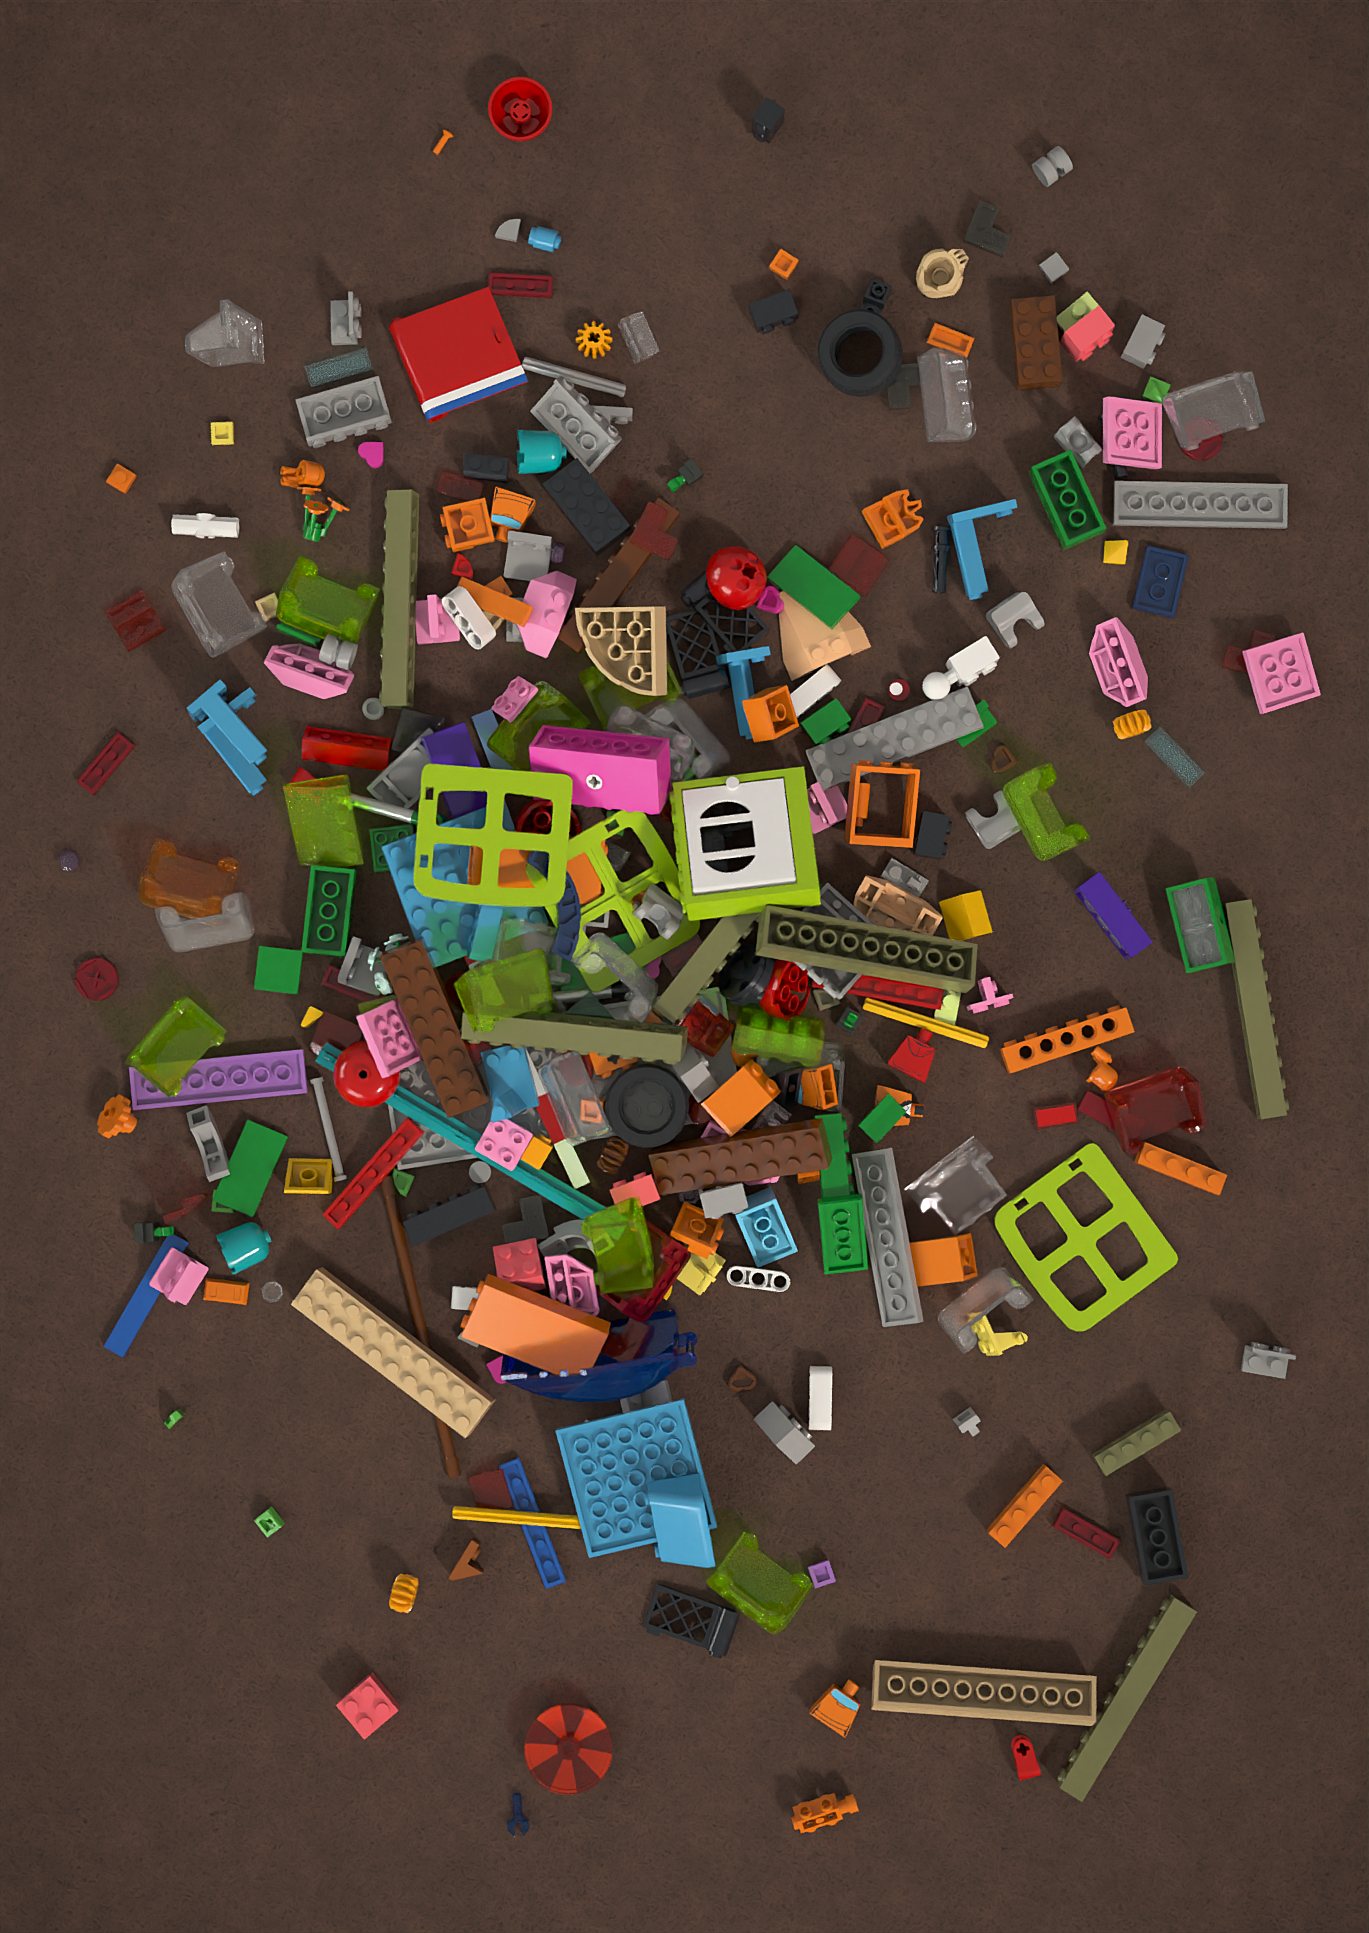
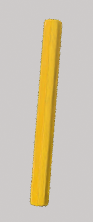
M869 997L865 999L863 1004L864 1010L982 1048H986L989 1041L987 1035Z
M455 1506L452 1514L454 1519L581 1529L578 1516L462 1506Z

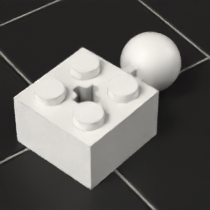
M987 636L950 657L945 664L949 670L944 674L933 672L927 675L923 681L925 695L933 700L942 699L949 693L951 684L956 682L958 686L964 684L967 687L977 680L980 673H983L985 676L993 671L1000 657Z

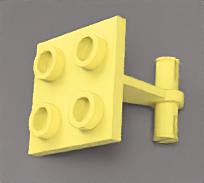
M686 1243L683 1244L685 1247H687V1248L689 1247L688 1244H686ZM691 1253L688 1263L677 1279L698 1295H701L711 1282H715V1277L723 1268L722 1265L726 1260L717 1253L714 1256L709 1254L708 1259Z
M985 1313L969 1315L971 1320L969 1321L970 1328L973 1333H977L980 1340L978 1341L979 1348L987 1356H999L1003 1354L1002 1351L1014 1345H1021L1028 1339L1027 1335L1022 1332L993 1333Z

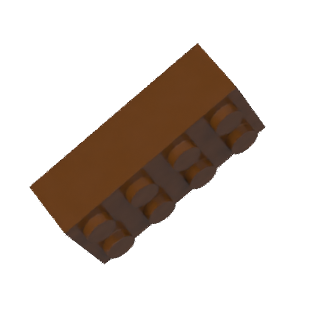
M1055 295L1011 299L1009 312L1016 390L1059 387L1062 382Z

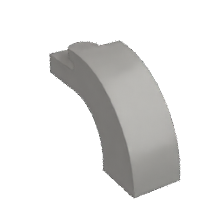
M206 1105L187 1112L189 1127L200 1149L209 1182L230 1175L226 1149L208 1106Z
M573 1220L554 1227L553 1229L556 1234L537 1246L544 1257L565 1254L577 1248H587L597 1256L614 1244L604 1228L598 1223L590 1220Z

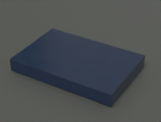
M1147 545L1131 609L1174 619L1189 555Z

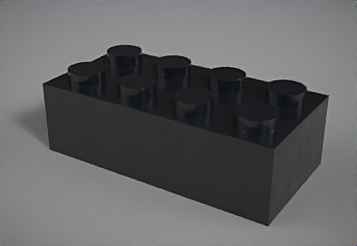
M578 458L543 483L544 490L596 557L631 531L629 523Z
M481 1184L467 1189L468 1194L464 1196L460 1192L448 1197V1203L442 1205L441 1201L427 1206L428 1211L425 1213H421V1210L407 1215L408 1220L404 1221L403 1224L412 1245H418L496 1211L497 1208L488 1187H482Z
M1169 1487L1125 1494L1141 1582L1144 1585L1188 1578L1173 1490Z

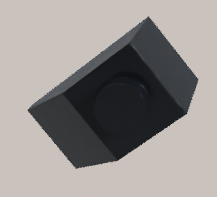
M801 1065L770 1077L781 1090L770 1103L780 1110L798 1104L803 1071Z

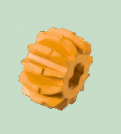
M592 321V327L585 323V330L578 329V334L580 335L576 338V343L580 344L578 350H585V357L589 356L591 352L593 359H596L597 352H599L600 356H605L604 350L610 351L611 349L608 344L612 342V337L608 336L610 329L603 330V323L596 327L595 321ZM590 337L598 338V342L594 343V341L590 340Z
M1143 709L1127 713L1113 721L1114 730L1119 739L1136 736L1150 730L1152 727L1150 717L1147 711Z
M399 1574L396 1577L389 1600L391 1609L401 1613H408L412 1609L419 1585L417 1578L408 1574Z

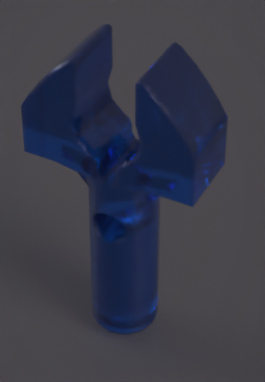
M514 1793L512 1795L513 1818L507 1821V1829L515 1837L514 1826L519 1821L523 1828L522 1836H524L530 1827L529 1819L526 1820L522 1816L521 1794Z

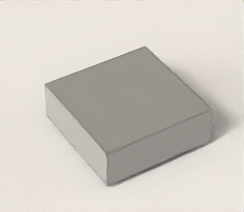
M1057 252L1039 265V268L1051 284L1069 271L1068 266Z

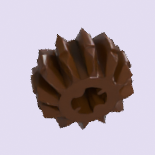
M609 1137L598 1157L597 1167L606 1173L615 1174L625 1159L629 1144L619 1137Z

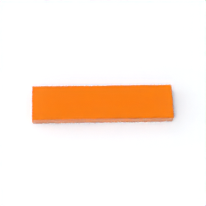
M461 577L457 587L461 586L469 592L481 610L521 627H525L534 609L528 604L464 577Z

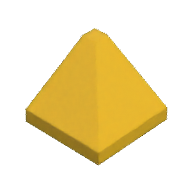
M1105 541L1103 563L1125 565L1128 541Z
M309 1007L301 1026L308 1028L324 1012L315 1007Z

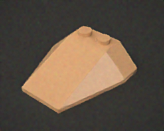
M784 591L780 592V598L784 602V608L779 613L782 655L791 681L812 673V670L844 656L854 655L871 647L863 627L849 612L831 630Z
M866 875L855 894L854 907L877 926L933 936L943 918L925 900L888 880Z

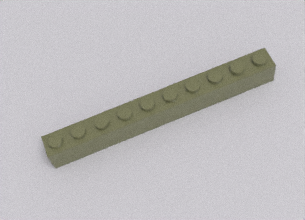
M412 489L387 490V497L384 501L387 510V516L384 520L386 540L383 543L385 561L383 562L385 583L382 585L384 604L381 609L382 616L384 617V624L381 627L383 647L380 650L382 669L380 670L382 690L379 693V700L381 706L388 709L414 708L419 493Z
M1251 899L1222 904L1235 958V962L1232 963L1257 1119L1287 1115L1286 1111L1289 1110V1103L1287 1097L1284 1098L1283 1089H1285L1286 1085L1284 1076L1280 1075L1279 1067H1282V1060L1280 1054H1277L1276 1051L1278 1036L1277 1033H1273L1272 1024H1275L1273 1011L1269 1009L1271 994L1269 990H1266L1265 985L1268 975L1266 968L1262 966L1264 951L1262 947H1259L1258 942L1261 933L1259 925L1255 924L1254 917L1257 916L1256 905L1252 904Z
M1173 1595L1169 1599L1166 1597L1161 1603L1160 1609L1162 1611L1158 1617L1154 1616L1148 1626L1150 1630L1146 1636L1143 1635L1138 1641L1137 1647L1139 1649L1136 1654H1131L1125 1664L1127 1668L1123 1674L1120 1673L1115 1679L1114 1685L1116 1687L1113 1692H1108L1104 1697L1102 1710L1096 1712V1722L1089 1731L1085 1730L1083 1732L1079 1748L1071 1752L1068 1758L1070 1763L1066 1769L1062 1768L1057 1776L1059 1788L1083 1802L1197 1613L1194 1608Z

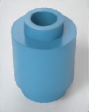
M541 226L531 228L528 244L533 245L534 248L549 252L559 249L561 236H558V231Z

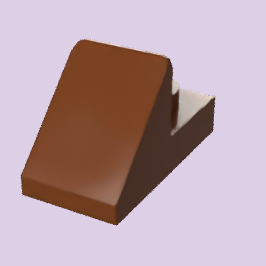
M472 1538L450 1574V1580L453 1581L483 1573V1569L470 1562V1559L475 1561L481 1551L478 1548L480 1541Z

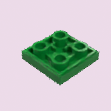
M413 824L369 829L375 873L390 871L381 846L414 834Z
M259 946L254 989L298 994L303 952Z

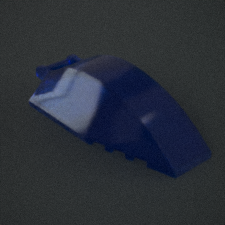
M674 1309L654 1312L644 1322H638L631 1317L608 1321L610 1322L609 1334L593 1367L580 1369V1373L568 1374L567 1370H560V1374H554L503 1354L500 1376L503 1381L523 1390L552 1399L574 1402H603L624 1399L656 1386L680 1367L694 1366L697 1362L695 1354L697 1335L693 1332L679 1334L677 1316ZM686 1347V1353L680 1354V1348Z

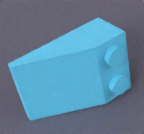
M772 1187L747 1196L748 1208H745L740 1213H735V1216L757 1268L798 1252Z

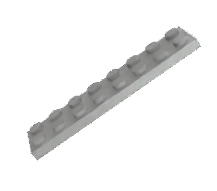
M1114 481L1113 526L1287 528L1288 484Z
M968 687L947 694L942 699L932 700L828 741L824 745L820 744L805 751L816 780L819 782L822 790L825 791L850 781L851 763H858L859 760L872 761L871 764L879 765L880 761L896 763L980 730L984 726ZM861 771L860 776H863L870 772Z
M892 1148L852 1154L858 1192L862 1194L864 1225L883 1327L924 1322Z

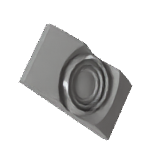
M430 728L413 741L367 787L368 791L377 800L408 809L420 798L422 770L424 766L430 764L420 737L433 733Z

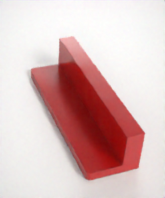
M306 726L302 738V759L383 771L388 767L392 738Z

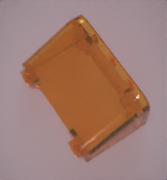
M156 838L139 875V900L149 907L211 924H220L228 907L239 872L240 861L230 857L221 858L216 866L177 855V848L171 841Z

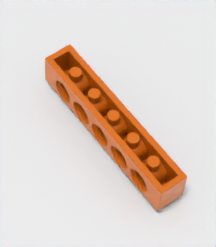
M1117 1005L1108 1008L1107 1014L1100 1016L1099 1012L1087 1015L1086 1021L1079 1023V1020L1075 1019L1066 1022L1067 1027L1058 1029V1026L1045 1029L1046 1034L1038 1036L1036 1032L1024 1036L1025 1041L1017 1043L1015 1039L1004 1043L1005 1047L1001 1048L1000 1051L1008 1074L1134 1033L1127 1008L1120 1009V1006ZM1105 1019H1110L1113 1023L1110 1031L1104 1030L1102 1026ZM1085 1025L1092 1029V1035L1089 1038L1084 1037L1081 1032ZM1064 1032L1069 1033L1072 1037L1068 1045L1063 1044L1061 1041V1035ZM1043 1039H1047L1051 1043V1048L1047 1052L1040 1048V1043ZM1022 1046L1030 1049V1056L1026 1059L1022 1058L1019 1054Z

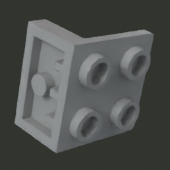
M348 291V300L331 301L332 345L358 344V338H362V328L359 325V319H357V317H361V304L359 299L355 298L353 291Z
M508 531V550L504 578L530 582L532 579L548 574L553 543L552 537Z
M353 936L338 975V983L380 996L381 991L375 985L374 974L384 972L387 975L383 963L376 962L373 971H370L371 965L368 964L367 957L375 949L361 945V939ZM379 951L378 958H380L382 954L381 951Z
M1251 1342V1346L1245 1345L1241 1371L1285 1379L1288 1359L1296 1360V1355L1291 1354V1350L1285 1347L1273 1346L1272 1350L1269 1349L1268 1345Z
M667 1380L633 1384L618 1391L623 1413L672 1401Z

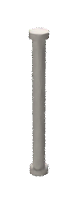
M323 1077L312 1079L310 1082L314 1085L336 1176L334 1181L336 1182L347 1179V1175H344L322 1085L324 1080Z

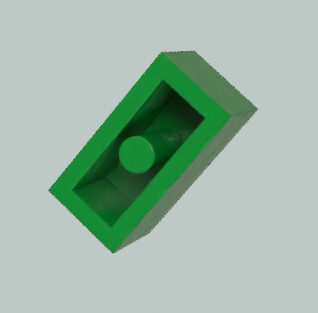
M836 698L801 722L800 726L814 746L818 744L824 745L832 740L830 736L835 732L841 734L850 727L848 723L851 722V718Z

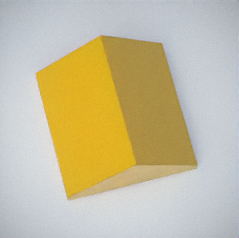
M981 890L939 902L949 939L962 941L992 933Z
M289 1158L284 1193H332V1160Z

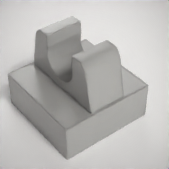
M971 1407L953 1419L962 1433L968 1430L972 1436H975L980 1432L976 1427L980 1419Z

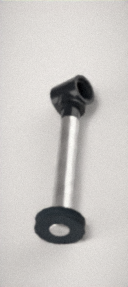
M645 976L625 978L621 980V984L610 985L599 992H594L589 988L528 995L527 987L525 989L521 988L520 1004L523 1010H530L532 1007L623 997V1000L626 1001L647 998Z

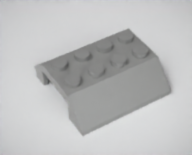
M829 883L820 890L821 905L808 906L802 910V912L874 925ZM794 962L803 971L806 969L808 971L807 974L819 985L823 984L825 986L823 989L834 999L837 997L839 1000L862 975Z

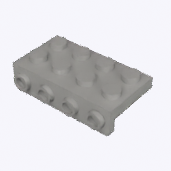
M379 376L296 399L309 447H322L331 440H334V442L343 441L348 435L355 434V436L366 434L369 429L376 428V430L387 428L388 424L392 423Z
M556 378L553 381V386L530 412L548 431L558 434L562 445H566V450L575 459L578 458L589 473H592L622 438L618 435V430L603 419V414L597 409L592 408L587 397L578 393L573 388L574 384L568 378Z

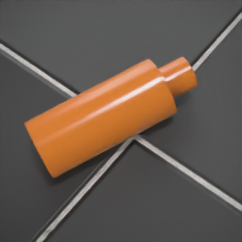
M859 783L856 827H862L863 819H867L870 784Z

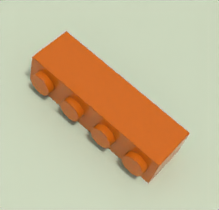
M1146 1142L1141 1143L1134 1163L1214 1195H1220L1227 1177L1224 1173Z
M1043 1464L986 1531L1006 1548L1063 1481Z

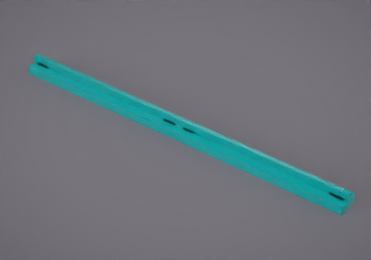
M326 1042L323 1049L320 1050L316 1062L333 1072L334 1063L337 1060L333 1056L338 1058L342 1051ZM362 1070L360 1072V1077L365 1079L367 1077V1072L365 1070ZM399 1085L391 1098L385 1102L579 1218L598 1223L613 1238L617 1239L628 1220L541 1168L538 1170L521 1160V1158L514 1170L510 1171L477 1152L474 1146H477V1141L481 1139L483 1134L453 1116L448 1118L444 1111Z

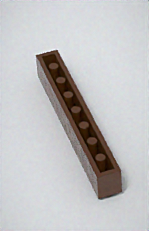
M659 497L655 502L652 500L645 509L647 512L643 519L639 518L632 528L634 532L631 536L627 535L620 544L622 548L618 554L613 553L607 562L609 566L605 572L601 570L594 580L597 583L592 589L588 588L582 596L583 602L580 606L576 605L569 614L571 618L567 624L563 622L557 640L577 655L582 652L586 645L578 631L575 608L614 607L680 517V512Z

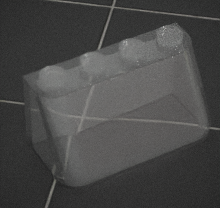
M932 348L917 357L928 442L967 441L976 432L973 416L974 405L970 392L971 382L968 376V360L964 354L945 348Z
M572 1051L549 1060L540 1066L538 1070L540 1081L568 1144L577 1146L612 1131L580 1054Z

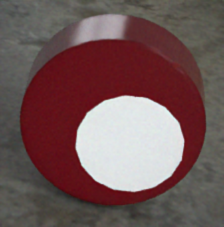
M902 679L892 681L888 687L889 697L897 702L904 701L910 693L908 683Z

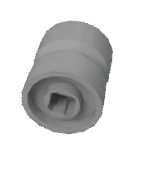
M1056 146L1047 153V157L1042 156L1032 164V168L1041 183L1049 187L1058 180V176L1063 177L1073 169V165L1066 152L1060 146Z
M328 634L321 647L319 660L328 664L336 662L337 667L349 671L354 662L358 644L347 640L341 642L339 637Z

